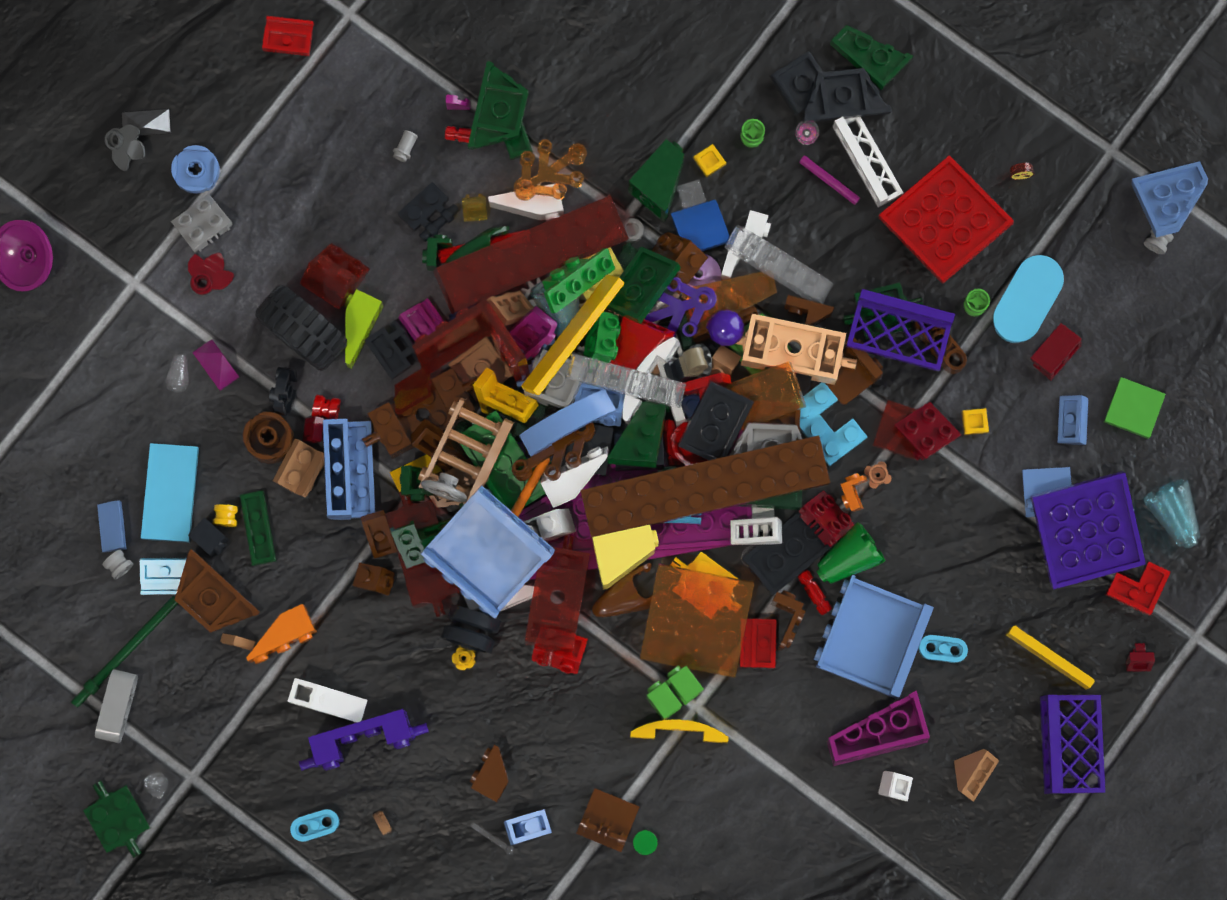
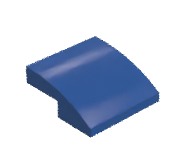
M716 199L671 213L677 235L691 240L701 251L731 242Z

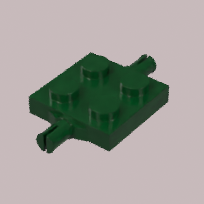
M900 283L868 290L923 305L921 297L907 300ZM860 292L853 295L856 307ZM861 308L860 317L864 323L876 318L872 310ZM855 314L843 316L845 326L852 324ZM888 314L881 318L888 330L899 324L893 315ZM878 321L867 326L873 338L884 333ZM911 321L905 324L907 330L912 329ZM900 327L890 334L903 332V329ZM863 329L865 341L870 340Z
M102 781L97 782L100 789L97 784H94L92 787L95 789L99 799L95 804L83 810L106 853L118 847L126 846L132 858L137 857L142 852L135 840L140 834L151 829L127 786L116 792L108 793Z

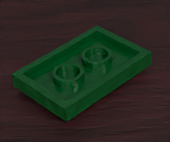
M641 247L619 277L624 282V285L606 309L641 324L681 269L679 263Z

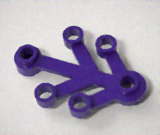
M674 277L673 280H676L678 283L677 288H672L669 284L667 289L673 292L678 290L691 297V299L682 301L663 292L658 300L669 306L649 313L645 320L655 322L673 315L667 329L674 331L673 337L676 338V332L686 310L695 307L690 322L684 324L682 328L685 336L692 337L698 332V324L704 311L710 310L715 306L717 296L710 287L704 286L695 289L683 283L680 278ZM702 294L708 297L707 303L701 302L700 297ZM688 325H692L694 328L692 334L687 332L686 328Z

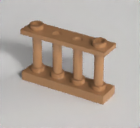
M461 398L459 402H453L448 412L452 417L428 468H422L418 480L421 482L423 480L437 482L439 476L432 472L438 460L471 475L472 479L476 480L472 489L469 487L465 489L459 485L455 487L466 494V503L481 485L485 486L514 422L507 418L504 419L503 423H495L463 408L466 399ZM458 416L493 432L492 435L496 436L493 444L488 443L485 445L453 430ZM448 438L483 454L482 457L486 458L483 466L478 465L475 467L443 452L442 450Z

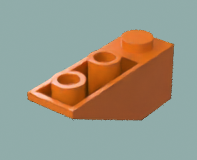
M301 604L281 613L246 657L247 661L259 664L268 660V655L275 651L280 654L291 649L290 644L297 641L302 644L313 638L312 634L317 631L305 605Z

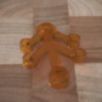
M547 139L540 140L537 147L539 153L538 174L531 178V166L534 164L535 155L530 151H525L521 154V178L516 180L513 187L516 197L523 201H528L535 195L550 196L558 200L563 199L567 191L564 184L578 188L583 184L584 175L579 171H574L570 175L558 174V172L571 163L574 165L584 163L587 155L586 148L579 143L571 145L565 156L548 167L552 143ZM543 182L556 183L553 187L540 186Z

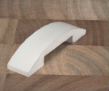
M675 337L666 340L656 347L635 371L628 385L623 403V420L627 424L630 423L640 407L641 402L636 398L659 360L664 363L670 362L680 346L678 339Z

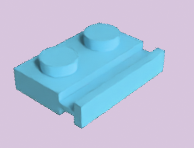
M141 558V594H176L187 558Z

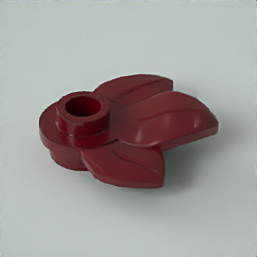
M220 252L210 255L205 260L194 254L188 262V271L192 276L190 285L196 294L206 295L213 289L222 290L234 278V273L224 270V259ZM201 280L207 281L205 287H199Z

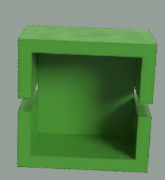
M677 666L667 674V681L661 683L659 680L647 690L649 694L646 699L662 720L668 719L680 710L682 706L669 686L684 705L688 704L704 690L687 666L682 669L680 666Z

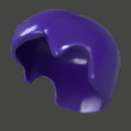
M719 310L710 316L706 324L711 340L721 346H732L743 337V320L734 311Z

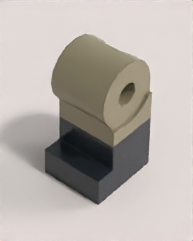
M696 347L686 350L678 359L667 362L663 367L669 385H677L697 378L708 368V364L704 357L703 348Z

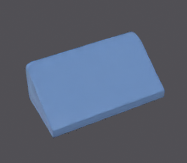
M1083 395L1060 396L1057 443L1086 445L1087 397Z
M117 500L97 505L102 552L117 551L119 549L127 550L122 502Z

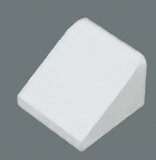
M884 771L878 793L879 795L908 801L913 778L895 772Z

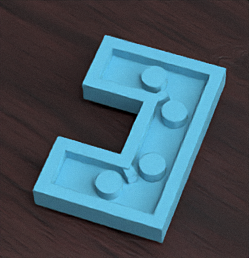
M821 382L795 403H801V432L806 438L820 436L825 462L830 467L866 440L867 435L854 419H851L836 432H833L820 414L836 403L838 399L829 387Z

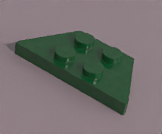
M491 61L486 63L468 143V149L470 150L517 139L520 135L529 91L521 84L513 81V78L508 74H504L496 68Z

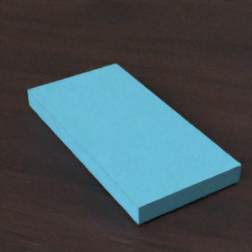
M150 443L141 539L190 543L188 534L191 532L199 447Z

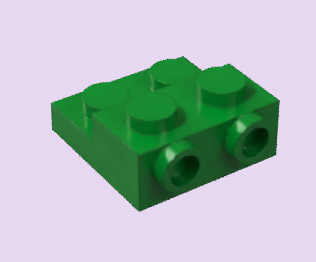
M603 311L587 332L582 364L588 367L586 375L590 376L593 370L599 366L606 368L611 360H615L618 352L616 340L621 330L618 320L619 315Z

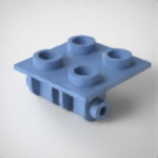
M1070 467L1022 470L1026 517H1035L1030 496L1071 485Z

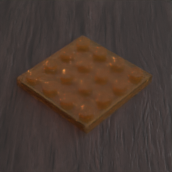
M658 564L640 659L683 668L687 666L688 669L735 678L754 582Z

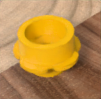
M459 647L452 655V662L459 670L470 669L475 664L474 651ZM462 656H465V657H466V660H465V661H463V660L461 659Z

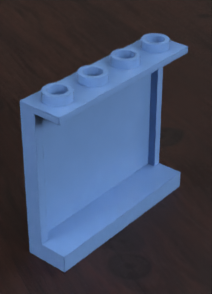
M481 485L427 545L421 555L424 557L423 560L427 565L432 568L436 567L442 572V577L448 583L457 585L465 598L468 600L473 599L479 605L481 612L489 616L491 615L495 619L505 605L544 562L551 558L555 549Z
M852 575L849 580L845 579L842 584L840 593L844 595L840 603L836 601L831 615L835 616L832 625L827 624L822 637L826 638L823 648L819 646L814 657V660L818 661L816 667L898 699L934 607L927 604L921 605L855 578L856 576Z

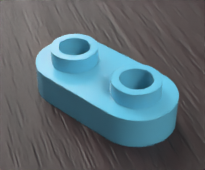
M937 635L925 636L918 648L919 653L925 659L950 663L961 662L968 653L967 645L963 640ZM927 644H933L935 650L933 652L927 651ZM951 647L958 648V655L951 654Z
M328 809L299 817L291 824V835L298 841L306 842L331 834L339 826V817L334 811ZM326 817H329L332 821L328 827L323 825V820ZM301 825L308 827L306 834L300 833L299 828Z

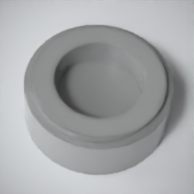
M629 218L621 224L620 234L626 242L635 243L643 237L644 227L638 219Z

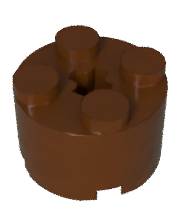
M262 412L250 419L245 425L243 441L249 453L256 460L266 464H274L284 460L294 441V433L287 421L279 414ZM271 433L274 439L267 443L264 437H268Z

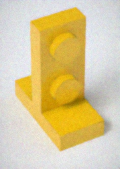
M487 367L473 384L481 411L487 415L491 414L495 409L526 423L538 407L537 400L499 383L495 372Z

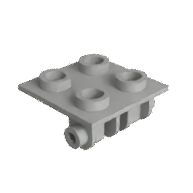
M210 194L171 221L194 253L198 250L201 252L204 247L209 245L208 240L212 244L211 238L213 236L218 239V233L221 236L226 231L231 230L229 227L233 225Z

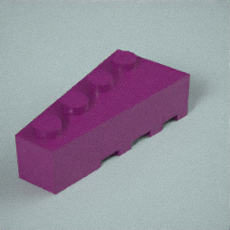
M917 690L907 697L890 704L883 710L829 737L827 745L833 766L927 743L930 735Z

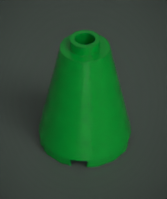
M857 522L817 564L819 569L816 572L824 583L828 580L832 584L881 565L886 560L880 549L877 551L874 540L863 525Z

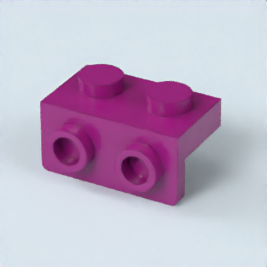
M535 306L508 330L506 337L524 351L520 359L525 362L530 356L534 358L544 344L549 345L556 336L554 331L558 323Z

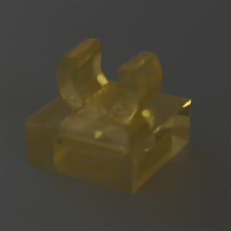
M467 194L465 198H462L464 222L488 220L486 197L478 194V197L470 198L469 194Z

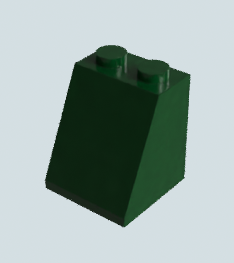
M667 139L629 180L628 193L663 223L668 218L684 161L682 147L674 141L672 143L669 142Z

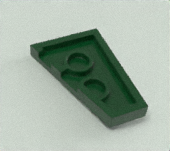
M848 25L830 42V45L857 69L864 68L870 80L881 90L913 58V55L909 53L903 54L887 43L886 45L873 40L871 36Z
M642 402L607 457L608 464L656 468L667 411L666 404Z

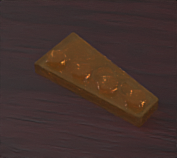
M772 269L694 286L693 288L695 289L704 286L710 287L717 296L715 306L710 310L704 311L698 324L697 334L707 329L706 324L710 316L715 312L731 310L739 313L743 309L777 293ZM682 293L683 301L691 299V297ZM702 294L700 297L701 302L707 303L708 297ZM695 307L686 310L688 322H690ZM689 325L690 334L694 332L692 325Z

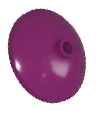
M13 220L7 222L0 228V280L6 286L16 291H30L40 287L48 278L53 263L52 247L48 237L38 225L31 221Z

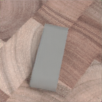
M116 669L112 670L98 718L95 738L115 743L121 742L133 701L138 675Z

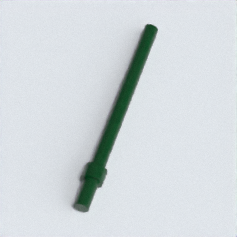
M174 596L159 609L92 680L90 678L83 685L84 688L72 699L71 703L78 708L91 694L94 695L100 689L101 683L111 674L112 670L116 669L178 605L174 600Z

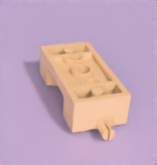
M756 314L751 315L748 331L736 343L737 345H742L743 349L741 366L764 370L765 367L812 376V381L835 385L841 366L855 369L857 359L843 357L846 333ZM793 341L801 346L800 352L795 354L789 352L787 345Z

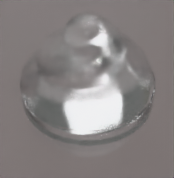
M160 772L146 776L144 783L145 792L161 799L169 785L168 779Z

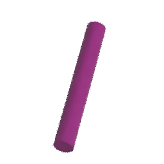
M804 155L799 162L801 165L854 205L860 200L858 195Z

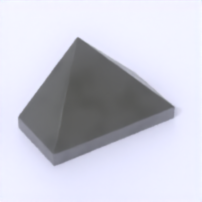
M170 110L122 113L123 126L126 124L135 125L140 129L139 135L171 133Z

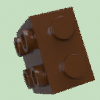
M670 232L660 236L656 245L651 250L678 262L681 269L675 277L680 278L687 285L708 258L691 240ZM672 280L670 285L672 288H677L678 283L676 280ZM678 290L674 291V293L681 294V292Z
M855 337L853 338V342L864 344L861 339L856 340ZM847 341L843 347V357L857 359L856 368L852 369L841 366L835 385L825 383L842 405L852 401L880 379L883 374L881 371L883 367L875 357L871 358L865 351L846 347Z
M784 590L781 593L776 592L770 604L792 614L778 646L780 651H783L785 647L789 648L796 635V633L792 632L794 625L799 626L806 612L802 610L804 603L795 600L796 596Z

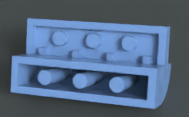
M323 420L325 492L328 519L351 520V518H361V516L375 513L372 445L366 447L362 438L371 434V421Z

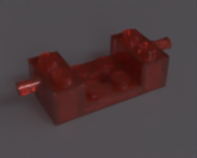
M401 492L399 494L403 506L396 511L385 514L389 529L392 527L394 529L410 524V521L413 520L419 533V529L439 523L432 500L412 503L410 497L406 496V500L405 496L401 495ZM396 546L414 609L433 604L436 617H440L438 607L440 608L441 615H446L442 601L461 595L458 586L454 583H448L442 577V572L436 567H430L425 562L406 568Z
M564 535L563 547H553L555 551L551 558L544 562L537 570L525 644L537 646L544 650L541 663L543 665H546L547 656H549L547 665L552 666L554 652L566 651L574 653L583 592L590 563V553L572 550L573 536L569 538L568 535ZM555 591H560L565 596L564 601L560 604H554L550 599L551 594Z

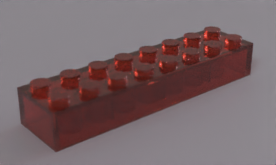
M610 195L439 266L433 272L450 312L454 314L481 303L491 296L500 295L550 274L551 271L564 266L565 261L572 257L584 259L598 253L603 248L608 249L629 240V237Z

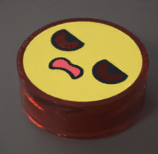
M1019 163L1010 168V176L1014 180L1027 179L1034 175V168L1030 163Z

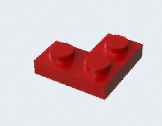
M1148 561L1138 582L1115 573L1105 595L1150 616L1170 575V571Z

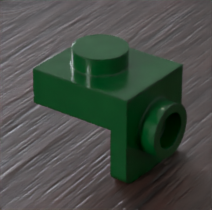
M434 235L433 238H428L427 249H423L422 263L426 264L428 271H437L438 248L453 247L452 239L448 238V236Z
M410 465L401 466V495L409 496L411 501H425L426 496H434L433 493L419 488L421 481L418 480L422 468Z

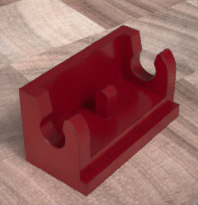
M1060 323L1031 357V361L1034 363L1033 366L1052 381L1081 347L1082 338Z

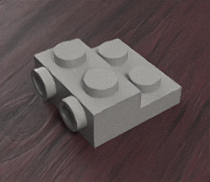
M543 349L541 355L536 356L532 369H535L548 352L547 350ZM567 358L539 396L525 390L524 394L537 400L540 404L546 406L550 404L563 409L573 404L588 371V367Z

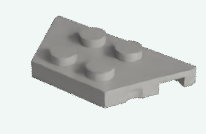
M748 422L729 456L801 440L802 436L797 425Z

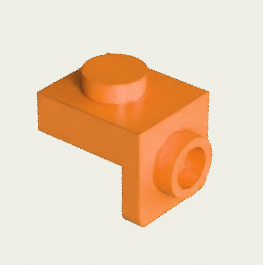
M859 473L846 477V482L841 484L844 495L841 496L846 509L850 508L853 512L863 509L855 486L868 481L866 476H859Z

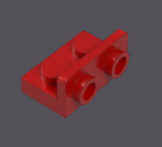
M541 625L531 660L541 666L560 669L564 673L578 674L588 639Z

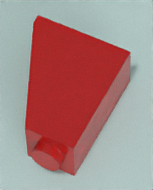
M623 316L620 334L616 340V346H618L617 356L615 360L610 361L607 370L614 373L613 376L620 380L632 378L642 361L656 347L672 338L675 332L645 319L639 324Z

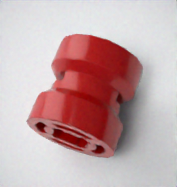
M317 394L313 403L312 417L338 419L341 399L333 397L327 400L325 396Z

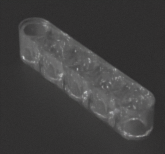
M737 225L725 245L729 252L809 301L823 304L833 286V283L824 276L742 226Z
M571 354L565 377L573 381L676 408L681 407L686 384L576 354Z

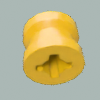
M214 505L216 517L213 519V525L222 527L237 526V521L235 520V514L238 512L237 506Z

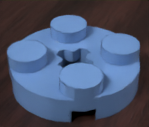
M192 145L184 148V151L174 157L171 172L181 189L194 194L213 189L219 178L220 166L210 150L203 146ZM194 164H198L199 168L202 169L201 172H198V175H193V172L189 171L190 168H194Z

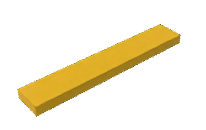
M611 275L604 277L521 387L526 392L538 396L541 394L622 288L624 282L619 277Z

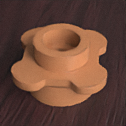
M880 461L877 465L867 466L864 469V474L868 476L870 481L869 486L873 489H876L878 485L883 483L889 484L892 478L888 474L885 462Z

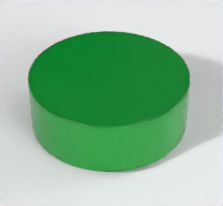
M640 831L633 839L634 849L641 855H649L657 848V838L650 831Z

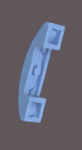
M603 389L548 416L519 436L532 457L552 446V443L593 421L596 422L615 412L616 409L606 390Z

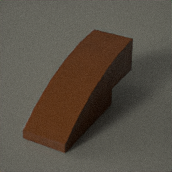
M424 419L410 435L411 444L430 456L432 460L444 431L427 419ZM448 438L442 451L473 465L462 446ZM440 460L436 463L437 466L445 471L452 468V466Z

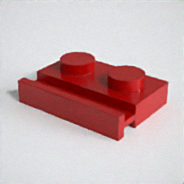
M273 16L266 17L267 21L262 45L263 51L310 56L314 27L313 21Z
M741 618L740 667L775 669L776 619Z

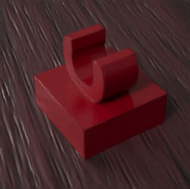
M311 417L305 419L302 442L310 444L323 442L324 418Z
M1135 643V649H1132L1126 660V671H1151L1155 662L1154 652H1146L1145 643Z

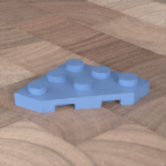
M1200 161L1132 179V187L1156 238L1179 232L1208 183L1207 175Z

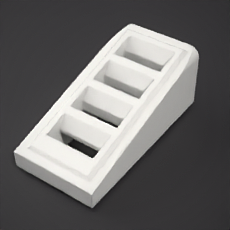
M778 517L730 520L732 545L782 544V521ZM739 526H743L744 538H740ZM749 526H753V538H750ZM759 526H763V537H760ZM769 526H773V536H770Z

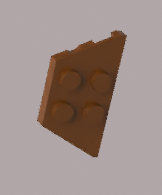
M192 549L189 550L174 600L211 633L260 613L256 607Z

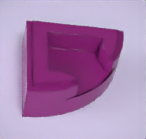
M446 95L447 110H470L471 102L467 98L462 100L458 99L457 95Z

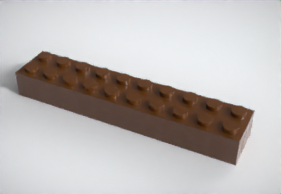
M818 435L580 491L591 538L593 539V537L645 525H656L829 485L830 479L820 436Z

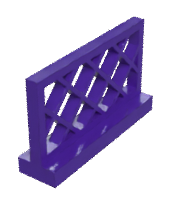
M862 289L859 294L846 347L940 371L955 314ZM861 308L872 310L876 318L864 323L860 317ZM888 314L895 316L899 323L889 330L881 319ZM858 321H859V323L861 324V326L858 327V328H856V327H857V323H858ZM878 321L884 333L873 338L867 326ZM910 321L918 322L922 331L911 336L905 324ZM901 327L907 339L896 344L890 333ZM934 327L945 329L943 338L937 342L933 341L928 332ZM864 329L870 341L864 344L853 342L855 333ZM924 333L931 345L920 351L913 339ZM887 335L893 345L892 348L886 351L881 350L875 342ZM910 341L916 353L907 357L902 354L899 347ZM941 343V347H940V351H939V349H938V347H937L936 345H938V344ZM933 348L938 355L936 364L926 362L922 353Z
M1101 695L1040 696L1044 794L1105 793ZM1073 700H1080V702L1076 704ZM1086 700H1094V711L1090 716L1080 708ZM1059 701H1068L1074 707L1067 716L1060 711ZM1076 711L1086 719L1079 728L1069 720ZM1065 723L1075 731L1068 741L1061 736V728ZM1088 723L1095 728V736L1091 740L1081 732ZM1078 735L1087 743L1080 753L1071 745V742ZM1090 747L1096 752L1097 756L1096 761L1092 765L1083 757ZM1066 748L1076 756L1069 765L1062 760V753ZM1078 760L1088 768L1081 777L1071 769ZM1069 772L1077 782L1072 788H1063V777ZM1091 772L1098 778V788H1090L1084 782V779Z

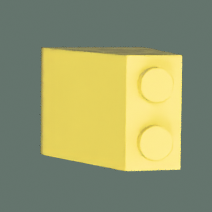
M650 525L593 537V547L603 590L611 587L655 553V547H658L659 541L656 530L651 531Z

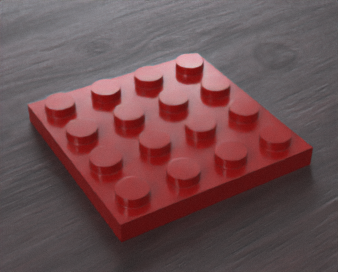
M950 155L879 214V219L942 284L1014 223V220Z

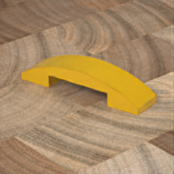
M688 720L656 721L640 726L630 732V738L655 739V729L703 732V742L728 743V736L717 729Z

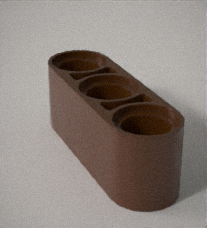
M914 321L913 330L915 334L922 331L918 322ZM934 327L928 332L934 341L936 338H943L945 329ZM924 333L918 336L926 347L931 345ZM949 334L941 366L948 373L957 374L966 365L967 356ZM933 348L929 349L931 354L937 360L938 355L936 354L935 350ZM957 357L961 365L958 367L952 366L949 358Z

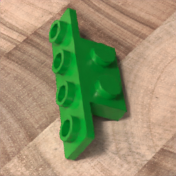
M603 248L589 259L572 257L566 260L564 266L551 271L550 276L542 281L546 290L544 295L551 313L559 312L615 270L607 248Z

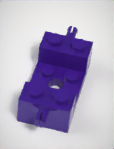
M401 709L308 737L313 757L299 761L301 771L312 767H323V770L326 771L340 767L339 762L344 761L339 742L346 745L358 741L357 737L364 734L367 738L381 734V729L384 731L387 745L394 746L396 749L410 746L409 741L414 740L415 736L429 733L427 723L415 727L410 726L407 712Z

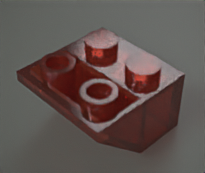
M331 243L308 263L300 284L337 309H340L345 304L348 296L355 293L370 268Z

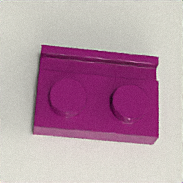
M428 298L401 313L398 317L425 356L455 337Z

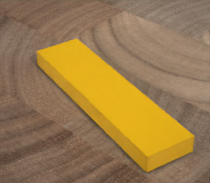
M1012 626L1006 633V636L1084 689L1091 688L1095 682L1092 677L1018 627Z

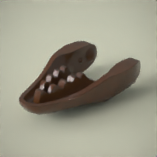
M651 563L637 566L609 587L594 603L592 607L593 614L596 617H611L650 609L661 602L667 594L665 590L659 589L655 595L645 599L638 594L633 583L634 576L650 571Z

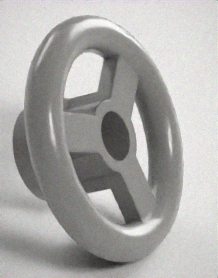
M440 473L437 482L432 480H423L421 482V486L425 490L437 496L456 502H465L467 500L466 494L455 488L459 479L452 475Z

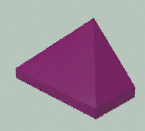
M212 339L192 352L220 391L240 378Z

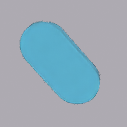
M1036 255L1027 258L1019 266L993 313L995 330L1003 340L1010 343L1024 342L1031 339L1039 330L1064 282L1063 271L1055 260L1047 256Z

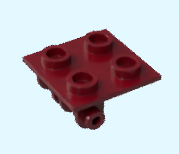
M928 402L894 425L914 446L913 456L916 460L927 459L961 436V433L931 402Z
M824 490L798 511L801 514L800 518L807 525L816 520L809 527L810 529L817 524L821 526L814 532L815 535L824 529L818 537L824 545L828 544L829 547H832L854 525L850 516L843 512L836 504L834 498Z

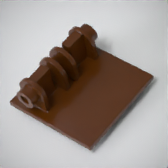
M594 788L576 834L622 852L640 806Z

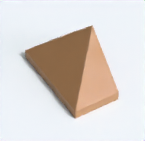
M985 749L954 760L958 791L974 802L999 760Z

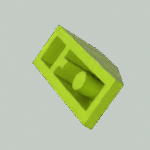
M357 289L354 295L350 294L345 302V307H347L345 363L350 369L353 368L365 344L364 340L368 338L384 307L382 301Z

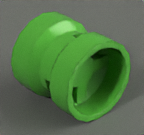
M758 119L747 120L741 130L740 137L742 143L751 148L759 146L764 139L765 127Z
M982 289L970 291L963 303L965 312L973 317L982 315L990 304V297Z

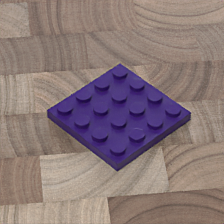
M1121 471L1030 496L1052 589L1146 565L1125 472Z

